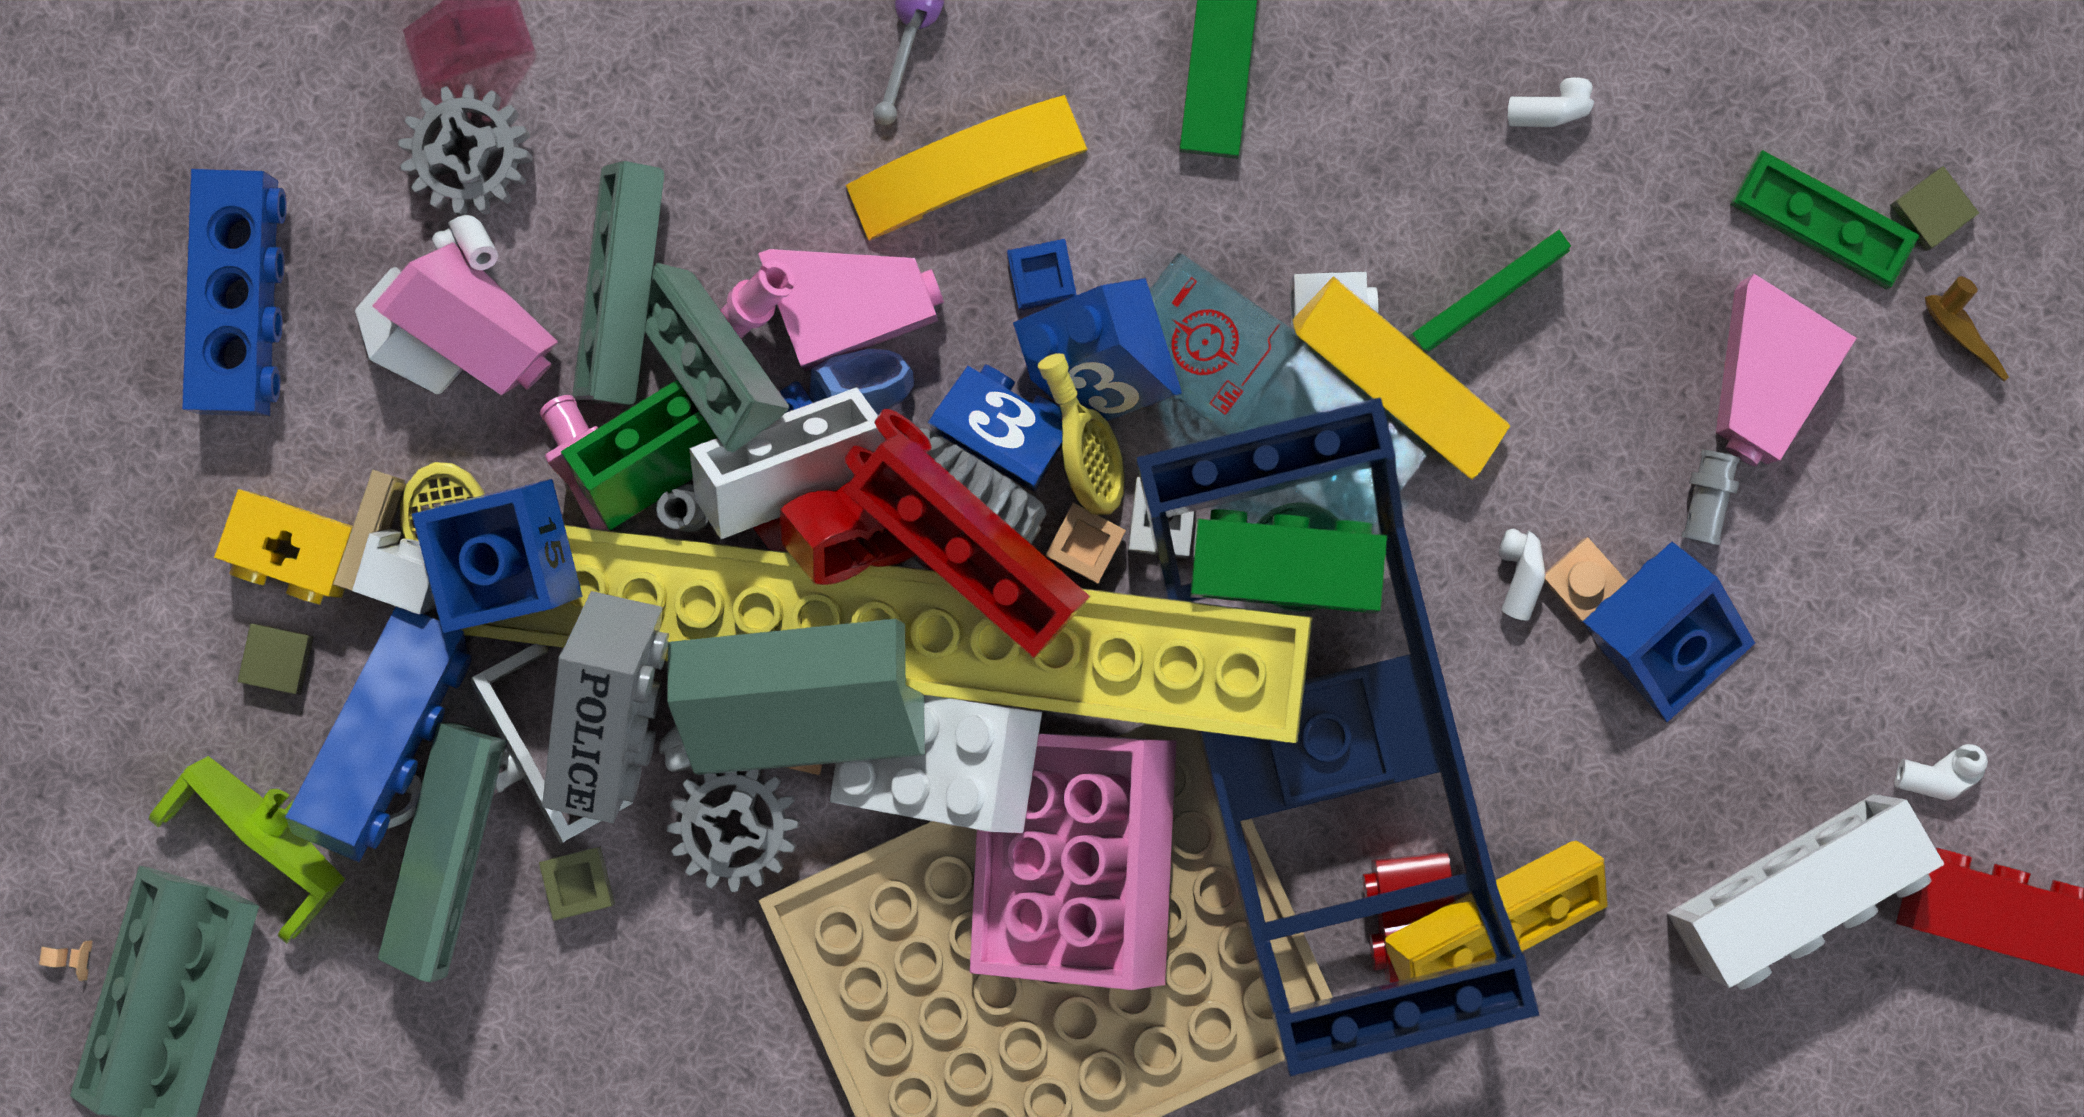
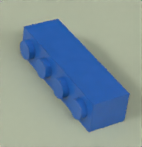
M397 606L395 607L285 817L293 835L359 863L367 847L373 849L378 847L390 822V815L385 812L395 792L403 795L414 778L418 761L414 760L413 757L422 739L431 741L434 738L437 723H441L443 720L445 708L441 707L440 704L449 686L457 689L463 682L469 669L472 657L466 654L467 646L464 631L459 629L443 633L440 621L424 614H417Z

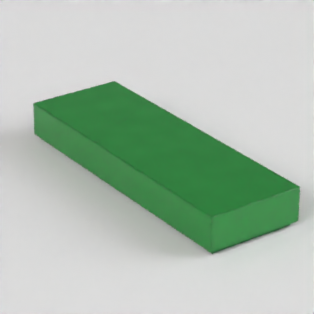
M1197 0L1179 152L1238 159L1257 0Z
M1763 150L1756 155L1730 203L1731 206L1886 290L1893 286L1920 236Z
M1560 229L1417 329L1408 339L1427 354L1570 252V243Z

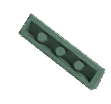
M628 161L617 162L601 168L572 394L576 401L631 405L636 400L664 183V171L661 168Z
M656 263L652 269L645 333L725 450L735 452L780 419L789 409V405L696 276L685 269Z

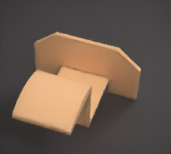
M84 941L79 950L71 949L69 967L76 968V975L79 981L87 980L89 969H87V963L93 941ZM41 947L39 965L48 967L66 966L68 948L54 949Z

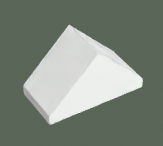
M397 267L391 268L355 309L369 360L435 394H440L463 369L387 319L372 306L401 273Z

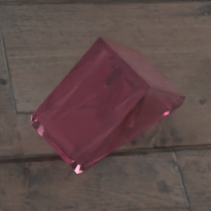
M443 0L403 29L422 87L535 50L519 0Z

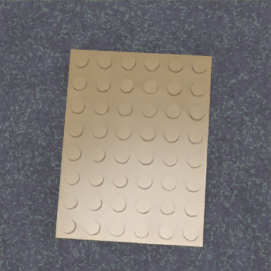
M1143 724L1117 736L1176 740L1165 985L1126 990L970 973L977 829L930 821L758 900L855 1117H1162L1285 1060L1251 944L1198 730ZM1252 819L1240 821L1265 922L1295 915ZM1304 933L1270 940L1290 1008L1332 998V994Z

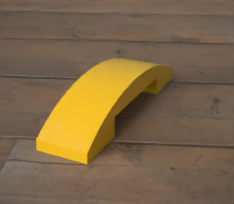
M1062 95L1014 110L949 135L859 177L847 184L846 187L866 236L870 241L921 220L924 214L1031 170L1032 173H1035L1086 152L1088 149L1066 96Z

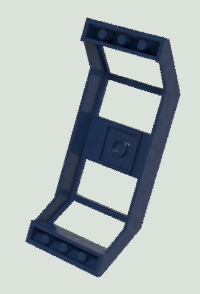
M1381 397L1136 457L1165 598L1187 602H1196L1208 598L1190 597L1191 583L1181 586L1168 517L1367 468L1371 470L1379 535H1387L1385 559L1410 654L1305 680L1299 734L1296 743L1199 731L1251 944L1290 1077L1540 1016L1524 952H1521L1497 888L1406 534L1395 463L1396 454ZM1440 772L1466 873L1265 922L1240 821ZM1471 891L1495 958L1290 1008L1270 940Z

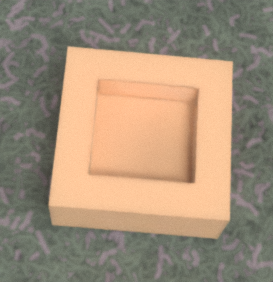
M1073 502L1045 556L1098 584L1126 530L1096 514H1091L1087 509Z
M1588 537L1581 540L1547 570L1544 581L1579 622H1583L1596 610L1603 600L1613 595L1627 582Z

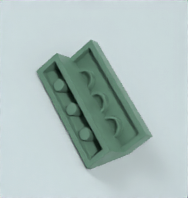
M897 619L682 640L668 643L667 703L693 772L698 775L925 755L924 694L906 685L905 624Z
M454 722L437 723L378 960L418 980L429 983L448 976L507 743L505 739L477 733L474 727Z
M139 865L70 1097L97 1115L117 1117H197L259 905L234 892Z

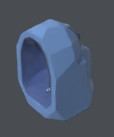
M868 348L830 357L811 369L810 399L815 403L857 387L876 414L879 415L883 409H889L901 403L907 397L914 386L913 370L900 354L890 350Z

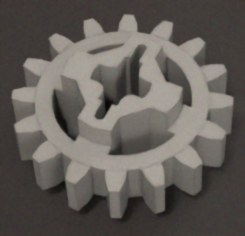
M472 84L465 85L462 98H457L447 86L442 87V102L440 104L434 105L430 100L423 97L420 100V104L426 113L424 117L420 120L416 117L407 116L405 119L406 124L415 133L413 138H404L398 141V146L404 151L411 153L413 157L400 165L401 170L407 175H420L411 188L419 196H424L433 191L430 205L439 211H442L451 200L453 211L458 216L467 215L469 204L474 203L482 214H490V198L496 196L508 204L512 201L505 188L509 182L518 185H524L526 179L516 168L518 164L532 162L533 156L518 146L519 143L531 137L530 133L524 126L511 127L520 114L512 105L498 111L501 97L496 92L490 90L480 101L478 90ZM467 113L483 115L495 122L497 127L491 128L486 126L477 128L472 125ZM442 124L443 127L435 142L429 144L433 133ZM461 132L469 141L477 146L469 150L470 160L468 164L470 170L465 163L454 155L462 151L461 141L463 138ZM503 156L498 170L489 179L488 173L495 159ZM452 172L458 175L464 189L452 188L442 184L435 177V174L445 175Z
M761 769L748 770L746 775L740 774V771L725 772V775L722 776L719 773L704 774L706 782L703 785L691 778L683 783L686 791L691 796L689 800H672L670 806L677 812L682 813V819L667 825V832L682 835L683 842L671 851L674 856L687 853L691 856L693 860L685 871L689 876L704 869L708 872L706 887L714 888L721 880V877L728 878L731 892H738L741 889L744 876H748L755 887H758L765 883L763 867L766 866L776 873H779L784 868L777 853L779 851H795L797 845L792 840L786 838L785 833L787 830L799 827L800 820L785 816L784 809L790 807L796 800L793 795L782 798L776 795L775 791L782 781L778 775L764 783L759 780ZM736 785L729 802L717 806L703 801L709 793L719 787ZM758 794L765 800L771 811L773 828L762 823L755 808ZM738 810L742 813L740 823L748 827V831L753 833L749 835L740 834L730 841L725 838L727 828L719 824V820L714 818L719 816L728 817ZM695 825L704 828L712 844L709 856L704 852L697 840ZM751 846L766 850L757 860L751 863L731 866L737 851Z

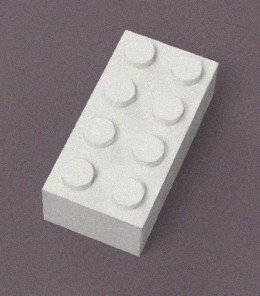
M1873 794L1667 912L1702 975L1728 988L1737 985L1742 990L1766 979L1772 973L1769 965L1790 954L1792 959H1797L1821 947L1825 943L1822 935L1843 923L1845 928H1851L1869 920L1878 913L1875 904L1896 893L1899 898H1902L1926 887L1932 881L1929 873L1943 866L1944 863L1907 799Z

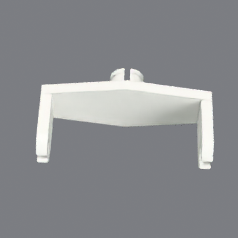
M534 644L472 677L470 682L501 739L507 740L501 767H504L505 771L498 774L495 789L500 793L504 791V788L523 778L558 841L563 843L600 821L583 817L568 825L561 812L542 808L545 781L490 685L548 653L549 650L546 645ZM623 800L620 810L633 804V802Z

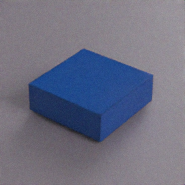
M1065 239L1007 250L1019 311L1059 303L1077 296Z

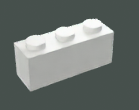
M856 387L785 413L780 419L735 452L726 451L718 438L690 448L695 501L720 539L779 518L780 509L801 495L822 490L836 492L855 476L845 462V456L851 448L857 445L874 452L885 441V438L879 432L874 422L878 415Z

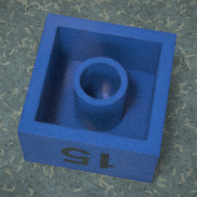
M553 479L464 499L412 514L443 633L553 609L583 597Z

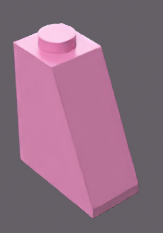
M454 242L409 262L372 305L387 319L501 396L519 384L526 390L534 385L551 366V363L545 356L558 343L551 334L483 270L472 268L463 251Z
M768 249L758 253L762 265L770 260L780 261L789 267L794 275L795 285L792 289H789L791 293L787 297L782 298L777 305L799 363L805 372L830 357L864 350L938 321L934 306L944 303L932 269L920 273L915 258Z
M1756 274L1742 280L1734 291L1716 433L1729 441L1725 449L1733 456L1740 457L1741 461L1752 466H1757L1760 461L1769 464L1781 460L1857 339Z

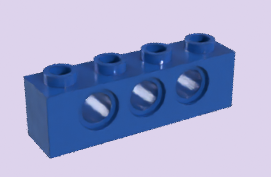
M191 169L182 409L189 412L206 415L270 416V402H277L280 395V373L277 366H272V344L278 343L281 339L283 321L280 308L274 307L275 283H281L283 280L285 261L282 248L276 247L277 224H283L285 221L287 201L284 189L278 188V180L264 171ZM248 220L251 228L248 241L242 247L231 249L228 242L230 229L237 222ZM245 279L249 289L248 297L241 306L230 309L226 302L227 290L233 282ZM242 338L246 345V357L239 366L229 369L224 361L225 348L231 341Z

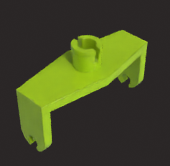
M207 756L184 770L153 809L148 820L157 828L163 822L166 824L190 799L193 793L196 792L243 843L309 892L308 897L277 935L288 944L292 938L295 939L313 920L346 879L310 841L292 834L285 817L293 801H291L286 809L281 808L290 796L288 793L273 788L269 789L263 798L215 760Z

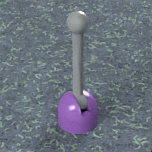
M896 0L895 10L906 27L883 102L877 104L873 111L874 119L878 124L886 126L895 121L897 111L894 103L916 31L929 27L937 20L945 0Z

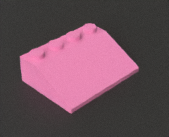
M1039 733L1023 833L977 830L970 973L1126 990L1165 985L1176 740Z

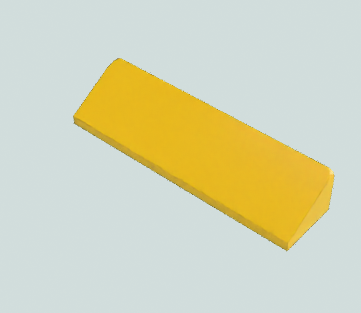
M1333 276L1293 318L1295 333L1373 399L1381 397L1383 407L1471 480L1482 471L1510 428V424L1336 277Z
M1571 841L1496 880L1497 888L1521 952L1608 907L1604 858L1579 841ZM1471 893L1385 938L1386 949L1399 981L1495 958Z

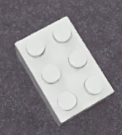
M924 695L925 755L836 763L830 802L988 832L1023 833L1042 712Z

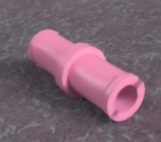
M776 260L765 262L750 280L739 282L729 292L727 303L720 311L741 340L752 328L764 326L774 315L775 305L791 293L789 289L794 287L795 279L791 269L784 263Z

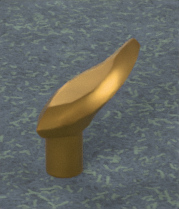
M1959 276L1942 296H1926L1927 309L1942 330L1957 343L1969 350L2003 382L2006 381L2009 376L2003 365L1981 337L1972 319L1963 309L1977 293L1976 285L1970 279Z

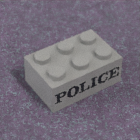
M594 591L590 592L558 661L542 808L614 824L623 800L634 801L639 786L641 766H648L655 743L656 732L647 730L648 718L654 719L662 693V683L653 681L655 668H662L669 643V633L660 632L663 607Z

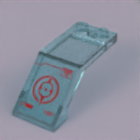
M1181 253L1176 254L1150 288L1182 394L1174 398L1226 435L1373 399L1295 333V330ZM1384 408L1396 454L1395 463L1399 491H1401L1433 448ZM1370 468L1292 487L1334 523L1336 520L1368 522L1374 526L1378 521Z

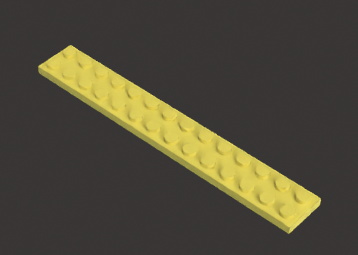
M564 525L583 597L553 609L462 629L465 635L564 648L591 591L663 607L660 632L669 633V642L897 619L905 624L906 685L924 695L1296 743L1299 734L1312 617L1083 589L1091 597L1055 639L1033 658L934 570L894 565L884 567L869 566L858 575L843 582L819 585L811 581L788 552ZM668 648L664 661H668Z

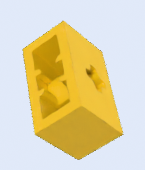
M238 489L214 558L231 563L232 567L229 574L255 584L265 585L267 576L289 583L286 594L321 605L324 595L342 598L345 588L333 583L353 526L254 492ZM280 540L291 541L294 547L300 548L297 559L286 558L283 552L277 551Z

